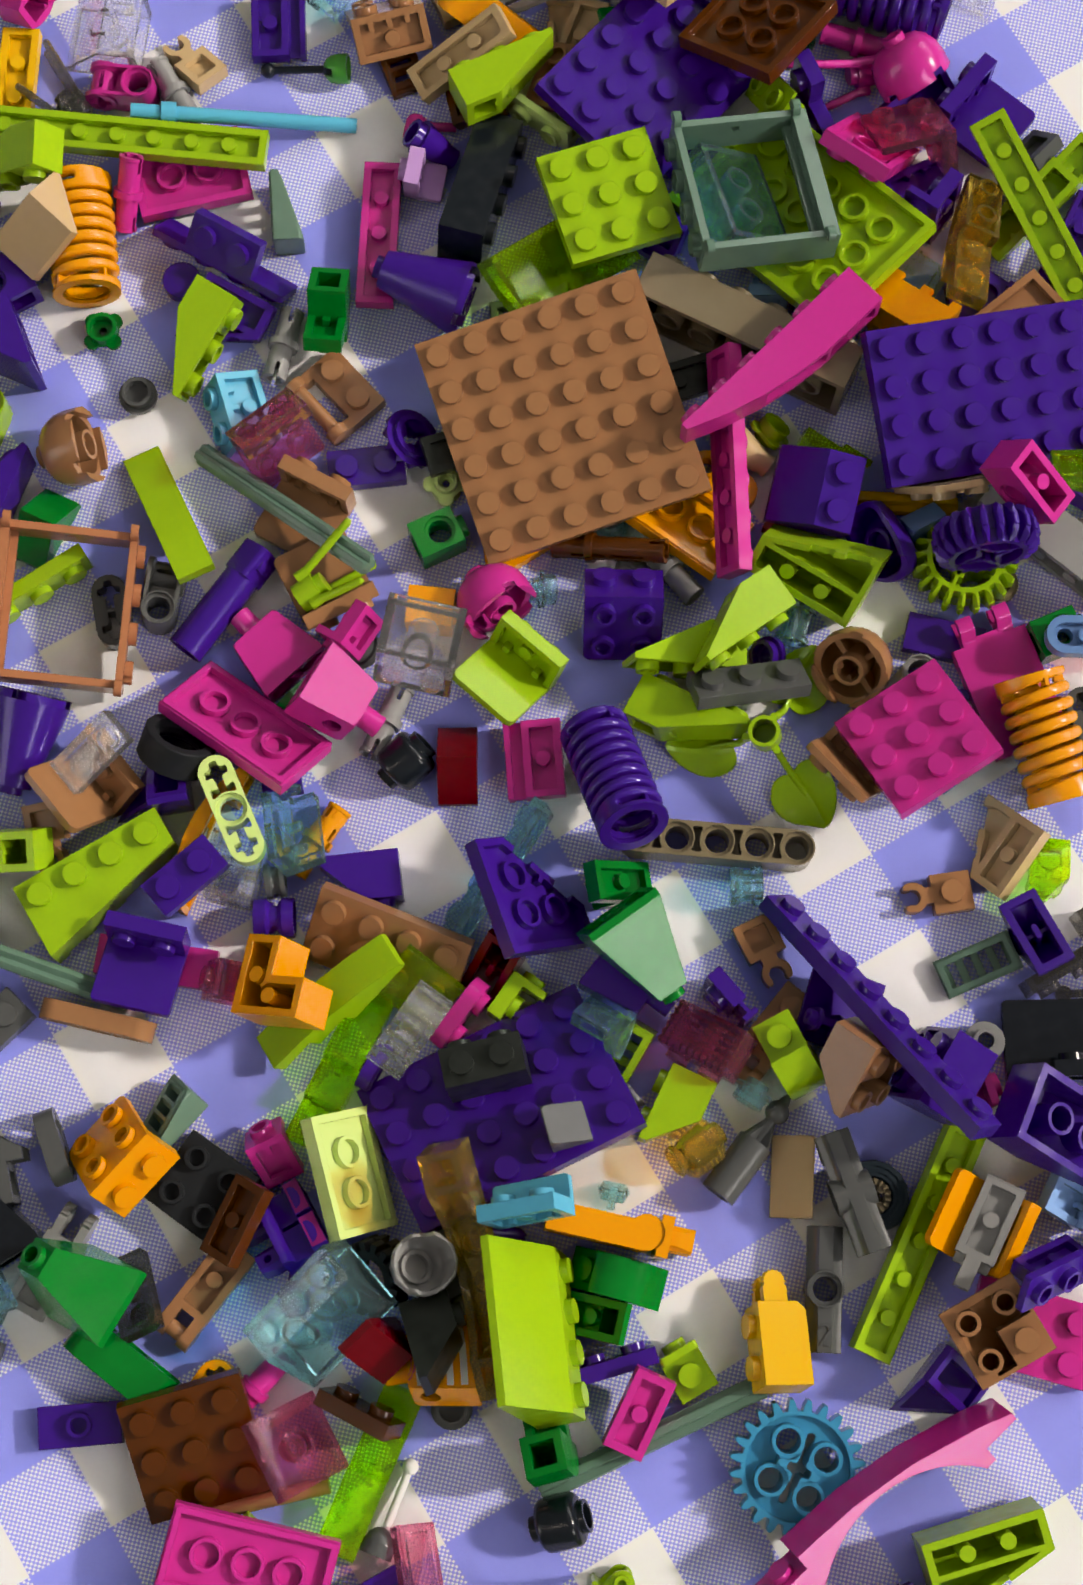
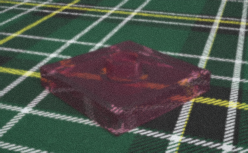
M313 1390L241 1426L277 1504L296 1496L349 1467L322 1408L313 1404L316 1397Z

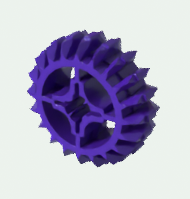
M995 501L992 504L984 505L981 503L976 507H966L965 510L952 512L951 516H944L940 519V522L933 526L931 545L936 562L939 563L940 567L952 572L959 570L962 573L968 571L978 573L984 570L991 571L996 568H1005L1007 565L1017 564L1020 560L1029 558L1031 554L1038 550L1041 532L1033 509L1025 507V505L1020 503L1015 505L1012 502L999 504Z

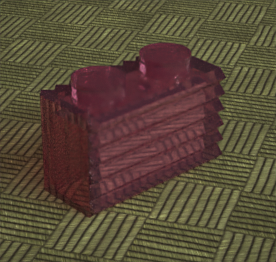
M684 999L679 1001V1006L675 1007V1012L671 1014L666 1027L662 1029V1034L658 1035V1041L668 1049L665 1054L666 1057L683 1067H686L689 1062L699 1067L697 1072L701 1076L716 1084H719L720 1080L723 1079L734 1085L758 1044L748 1031Z

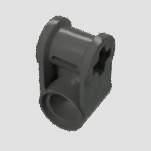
M150 556L148 559L140 611L144 627L150 633L165 635L170 633L176 626L187 582L180 585L170 563L157 561L155 556ZM155 607H164L169 610L168 615L162 619L152 618L149 612Z

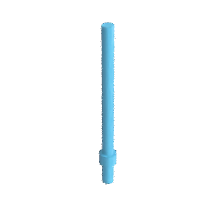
M161 101V105L131 103L130 117L353 134H356L357 118L176 106V102Z

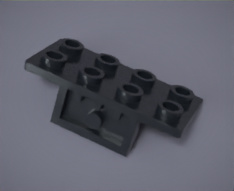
M1083 998L1005 1000L1001 1003L1002 1032L1005 1037L1004 1066L1006 1081L1013 1065L1046 1062L1071 1080H1083Z

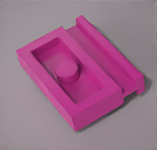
M559 717L520 721V723H514L511 726L503 724L507 790L510 803L522 800L535 801L567 797L564 755L560 741L562 729Z

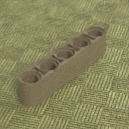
M669 819L666 828L656 839L644 846L625 850L622 853L634 859L799 872L808 866L816 848L812 836L806 831L798 829ZM670 833H681L685 836L687 845L682 849H673L668 846L665 838ZM711 836H719L724 839L727 848L720 853L711 852L707 848L705 840ZM751 839L760 840L766 847V853L762 856H753L746 850L745 843ZM793 842L799 843L804 847L806 857L799 860L792 859L787 855L785 846Z

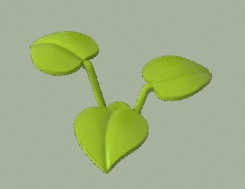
M817 645L801 647L786 655V660L800 659L812 683L810 696L770 701L782 705V707L775 713H771L770 716L759 715L755 717L748 726V732L743 733L742 737L737 740L667 741L665 747L672 758L684 769L696 775L709 778L720 777L729 773L736 766L737 756L734 747H740L746 742L751 741L753 746L760 751H773L787 775L777 778L772 785L771 802L776 813L787 822L795 825L817 828L828 827L834 817L837 804L834 780L829 771L826 774L821 772L813 765L810 759L800 762L793 770L779 747L782 740V732L777 722L778 719L787 713L789 707L799 715H808L818 711L825 705L827 699L817 689L811 675V666L814 664V652Z

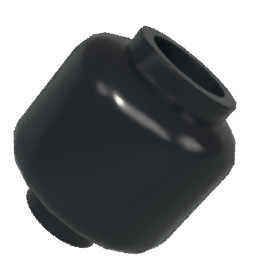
M416 731L412 734L400 732L378 752L377 760L381 769L377 773L390 788L394 789L399 785L403 789L411 790L435 768L433 756L436 752Z
M563 1492L539 1499L534 1506L533 1516L528 1518V1528L532 1540L535 1543L540 1542L542 1547L549 1553H558L583 1546L588 1539V1533H592L594 1528L592 1512L588 1502L585 1499H579L573 1492Z

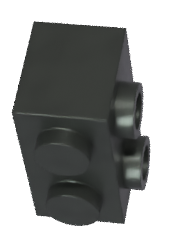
M509 1029L495 1030L489 1033L487 1038L472 1042L470 1039H459L450 1042L447 1048L438 1050L445 1089L453 1103L533 1083L525 1046L518 1030L513 1032Z

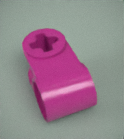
M97 60L91 63L90 72L93 75L91 86L84 96V101L91 107L104 111L119 110L130 112L131 103H160L159 90L151 71L146 67L117 64L105 60ZM146 87L141 92H135L138 88Z

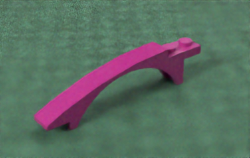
M989 1398L957 1412L897 1445L836 1488L780 1539L789 1551L781 1559L775 1561L770 1566L768 1572L755 1585H826L831 1565L846 1534L856 1520L876 1499L909 1477L935 1468L963 1465L988 1469L996 1459L987 1448L1016 1420V1417L993 1398Z

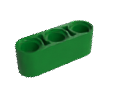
M116 1329L113 1330L103 1349L74 1332L63 1343V1346L73 1356L128 1400L182 1384L175 1376Z

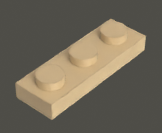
M493 3L406 71L422 101L431 104L449 90L448 69L454 67L460 61L472 60L484 55L496 46L508 45L517 36L501 7Z

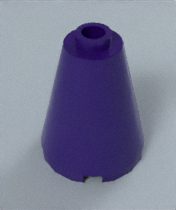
M389 250L385 257L378 256L372 277L377 279V288L443 332L449 333L458 330V326L462 327L477 289V287L473 286V282L476 276H481L482 265L471 261Z
M0 685V792L22 796L23 790H32L24 775L30 767L45 763L71 710L72 702Z

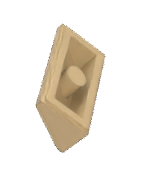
M773 1135L771 1142L769 1218L805 1220L813 1218L815 1136Z

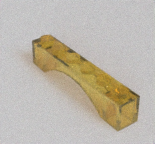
M469 1137L430 1144L416 1158L427 1199L441 1223L447 1240L453 1244L458 1257L457 1274L466 1314L470 1364L480 1402L497 1399L480 1236L494 1235L492 1227L477 1223L476 1206L486 1204Z

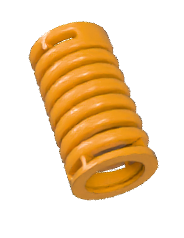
M93 165L63 166L61 178L74 176L62 181L78 234L50 267L52 272L51 281L54 287L52 290L53 298L62 305L74 308L104 306L113 303L121 296V282L117 279L120 269L117 264L115 214L112 210L114 202L110 196L112 194L111 175L108 171ZM98 285H102L101 287H82V286H98Z
M1064 665L1037 671L993 685L997 698L1004 704L1000 709L1001 714L1010 717L1004 724L1005 728L1008 731H1016L1009 736V743L1013 746H1019L1013 751L1014 759L1023 761L1017 766L1018 773L1020 775H1028L1021 781L1022 788L1026 789L1028 795L1026 797L1028 810L1083 796V770H1080L1083 768V754H1078L1083 752V740L1075 739L1082 734V728L1076 724L1068 725L1078 719V714L1075 710L1062 711L1074 704L1073 697L1064 695L1049 698L1069 689V682L1064 680L1063 677ZM1049 678H1052V681H1053L1054 683H1051V684H1050V683H1049Z

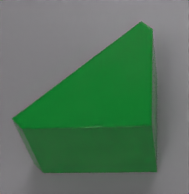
M45 489L20 509L18 520L71 526L81 505ZM19 536L17 560L37 569L54 558L63 541Z

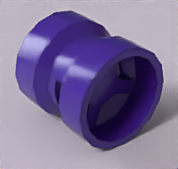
M266 898L254 899L252 909L253 933L271 935L278 931L280 935L286 938H295L297 931L295 898H282L277 906Z

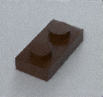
M236 1173L199 1249L225 1266L238 1269L274 1193L247 1176Z
M337 1383L336 1386L319 1388L313 1402L314 1405L382 1442L401 1437L406 1422L394 1417L395 1411L391 1407L375 1401L370 1404L359 1398V1390L344 1383Z

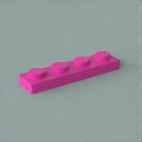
M365 162L355 295L356 308L394 310L395 299L376 287L377 279L372 277V272L379 255L385 257L389 250L398 251L402 181L397 179L400 163Z

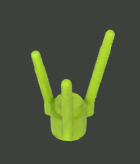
M349 518L344 519L306 565L293 574L298 582L290 586L291 592L306 612H310L324 602L351 591L364 583V579L361 577L365 574H360L356 570L330 584L320 572L315 575L310 573L350 526L351 520ZM375 563V566H374L373 568H371L370 571L374 570V569L377 567V564H376V563Z

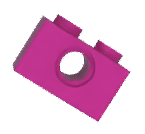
M1033 439L1001 440L979 468L1005 503L1012 502L1014 505L1020 503L1025 505V507L1033 509L1039 524H1055L1076 496Z

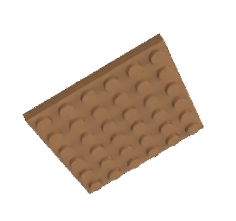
M636 268L414 344L488 564L504 563L712 491L696 441L692 440L684 443L680 439L681 418L685 414V409Z

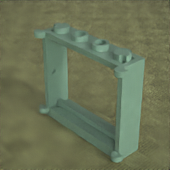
M799 98L790 99L789 105L791 110L682 121L681 111L671 112L672 125L669 138L664 139L663 142L664 157L666 162H671L673 167L671 174L672 188L675 194L679 193L680 220L682 225L688 226V251L690 256L696 257L699 273L834 257L841 232L806 108H801ZM784 140L809 232L715 242L713 238L710 239L687 150Z

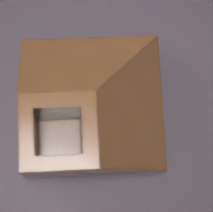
M856 1016L836 1022L819 1055L833 1113L839 1118L856 1112L860 1113L874 1105H880L890 1091L891 1086L888 1085L892 1074L902 1067L899 1061Z
M1012 1273L1007 1274L938 1315L983 1391L1056 1349L1055 1344L1034 1309L1032 1308L1021 1313L1015 1308L1021 1287Z

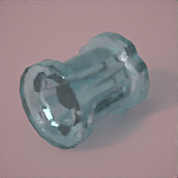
M795 600L797 603L786 612L789 619L781 625L779 631L775 632L774 637L778 638L784 646L799 649L808 646L807 632L811 618L816 617L817 611L801 601Z

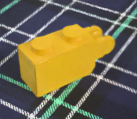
M768 1269L762 1274V1277L759 1276L753 1281L754 1283L751 1285V1290L753 1291L751 1294L752 1305L744 1311L745 1314L741 1319V1332L743 1338L747 1340L749 1352L745 1362V1373L747 1380L752 1382L753 1394L801 1393L814 1385L806 1309L798 1301H788L787 1287L784 1284L786 1280H784L782 1272Z

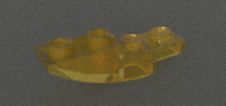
M969 173L963 185L949 230L940 280L947 283V298L980 311L988 302L991 250L1000 238L1003 193L999 185L992 180Z

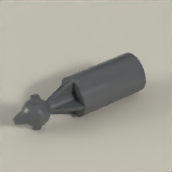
M788 1094L779 1100H773L767 1104L765 1119L745 1132L740 1131L703 1182V1185L727 1204L733 1206L771 1152L769 1150L775 1125L786 1122L789 1117L788 1107L791 1098Z

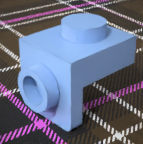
M1051 1173L1036 1205L1040 1206L1043 1212L1071 1229L1083 1231V1186Z

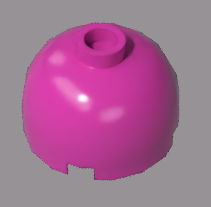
M899 29L888 34L882 40L884 46L876 53L872 64V78L884 102L890 103V96L895 95L898 101L933 83L937 79L933 72L940 66L945 72L949 67L950 61L937 40L926 32L915 30L903 33Z
M504 563L478 565L467 572L457 592V612L461 621L474 638L488 639L489 637L486 635V632L493 631L500 618L508 610L511 609L523 619L533 607L529 599L531 595L536 598V592L526 577L515 567Z

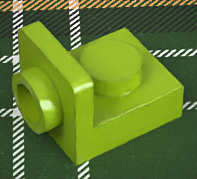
M514 970L487 1008V1015L495 1021H501L505 1016L512 1019L525 1001V999L520 997L522 992H525L536 1001L544 1002L546 997H548V994L542 990L545 983L528 971H525L522 976Z
M681 1336L661 1348L664 1356L659 1359V1365L666 1377L676 1382L677 1386L674 1391L682 1405L719 1383L700 1352L695 1339L686 1343Z

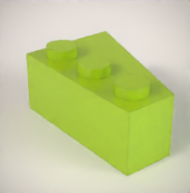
M773 524L761 536L753 551L751 572L755 574L765 566L770 565L794 598L846 628L856 616L893 551Z
M1031 1496L911 1533L926 1585H1002L1009 1579L1013 1581L1055 1550L1043 1507Z

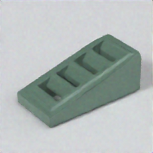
M270 169L268 174L271 228L275 253H277V256L304 254L305 243L282 176L279 174L278 169Z
M1007 930L932 962L949 999L1024 967ZM1000 943L1009 965L1004 967L1001 966L992 947ZM985 950L994 969L993 972L986 973L977 952ZM970 956L979 978L971 979L963 958ZM955 962L964 982L963 985L958 987L947 966Z
M173 1074L145 1119L144 1125L147 1130L172 1146L202 1114L208 1104L178 1076Z

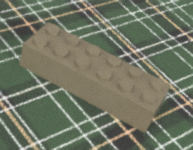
M653 251L639 278L658 334L699 353L712 351L727 342L741 344L743 359L751 351L755 354L758 353L766 345L764 341L774 328L779 325L784 328L793 320L792 315L788 314V311L781 305L772 302L768 304L754 298L748 290L742 287L734 286L732 288L719 282L709 272L699 273V271L697 272L684 266L683 262L673 255H661ZM851 339L824 366L794 389L787 392V394L836 416L856 377L863 355L862 347L858 346L854 339Z

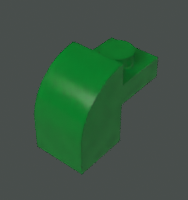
M312 267L307 286L308 317L303 334V350L320 353H342L343 343L347 342L350 321V269Z
M576 1245L572 1260L575 1278L574 1282L570 1283L571 1288L654 1311L659 1310L668 1270L608 1252Z
M523 1421L526 1437L520 1438L519 1443L527 1481L537 1488L578 1476L579 1460L577 1447L571 1439L569 1424L536 1429Z

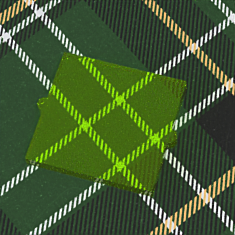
M409 944L399 955L405 966L378 995L422 1029L426 1030L441 1014L446 1015L449 1012L450 1005L464 992L465 986Z

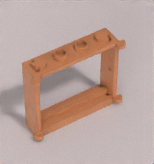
M3 509L2 518H0V682L110 693L113 696L121 697L124 685H132L134 662L127 661L128 646L136 647L138 623L131 622L133 607L140 608L142 584H135L137 569H144L146 559V546L139 545L140 525L132 524L131 532L129 533L11 519L12 511ZM19 536L129 548L115 680L4 669Z

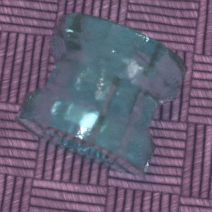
M729 866L728 892L730 906H738L741 902H751L754 906L762 903L764 892L762 866H753L750 870H741L738 866Z

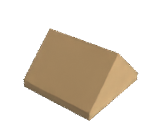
M53 172L29 192L0 229V251L35 281H40L78 234L60 173Z

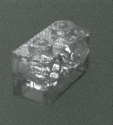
M247 823L244 827H251L252 824ZM259 826L267 849L264 858L253 866L238 864L231 856L220 829L214 828L210 843L230 867L203 889V896L208 902L252 911L253 900L258 899L263 879V864H267L274 837L269 828ZM243 827L238 830L228 831L229 835L236 831L239 837H247ZM250 841L249 847L245 851L247 856L254 854L253 846L258 844V841ZM231 874L239 876L240 882L234 891L223 892L220 890V882L225 876Z
M420 979L372 1046L366 1058L399 1081L438 1028L453 1002Z

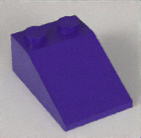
M1046 1062L1013 1065L994 1115L1002 1125L993 1136L986 1138L1021 1160L1083 1186V1087Z

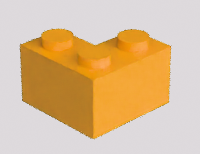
M249 933L231 1013L259 1025L324 1031L333 990L304 977L310 952L309 948L282 935Z

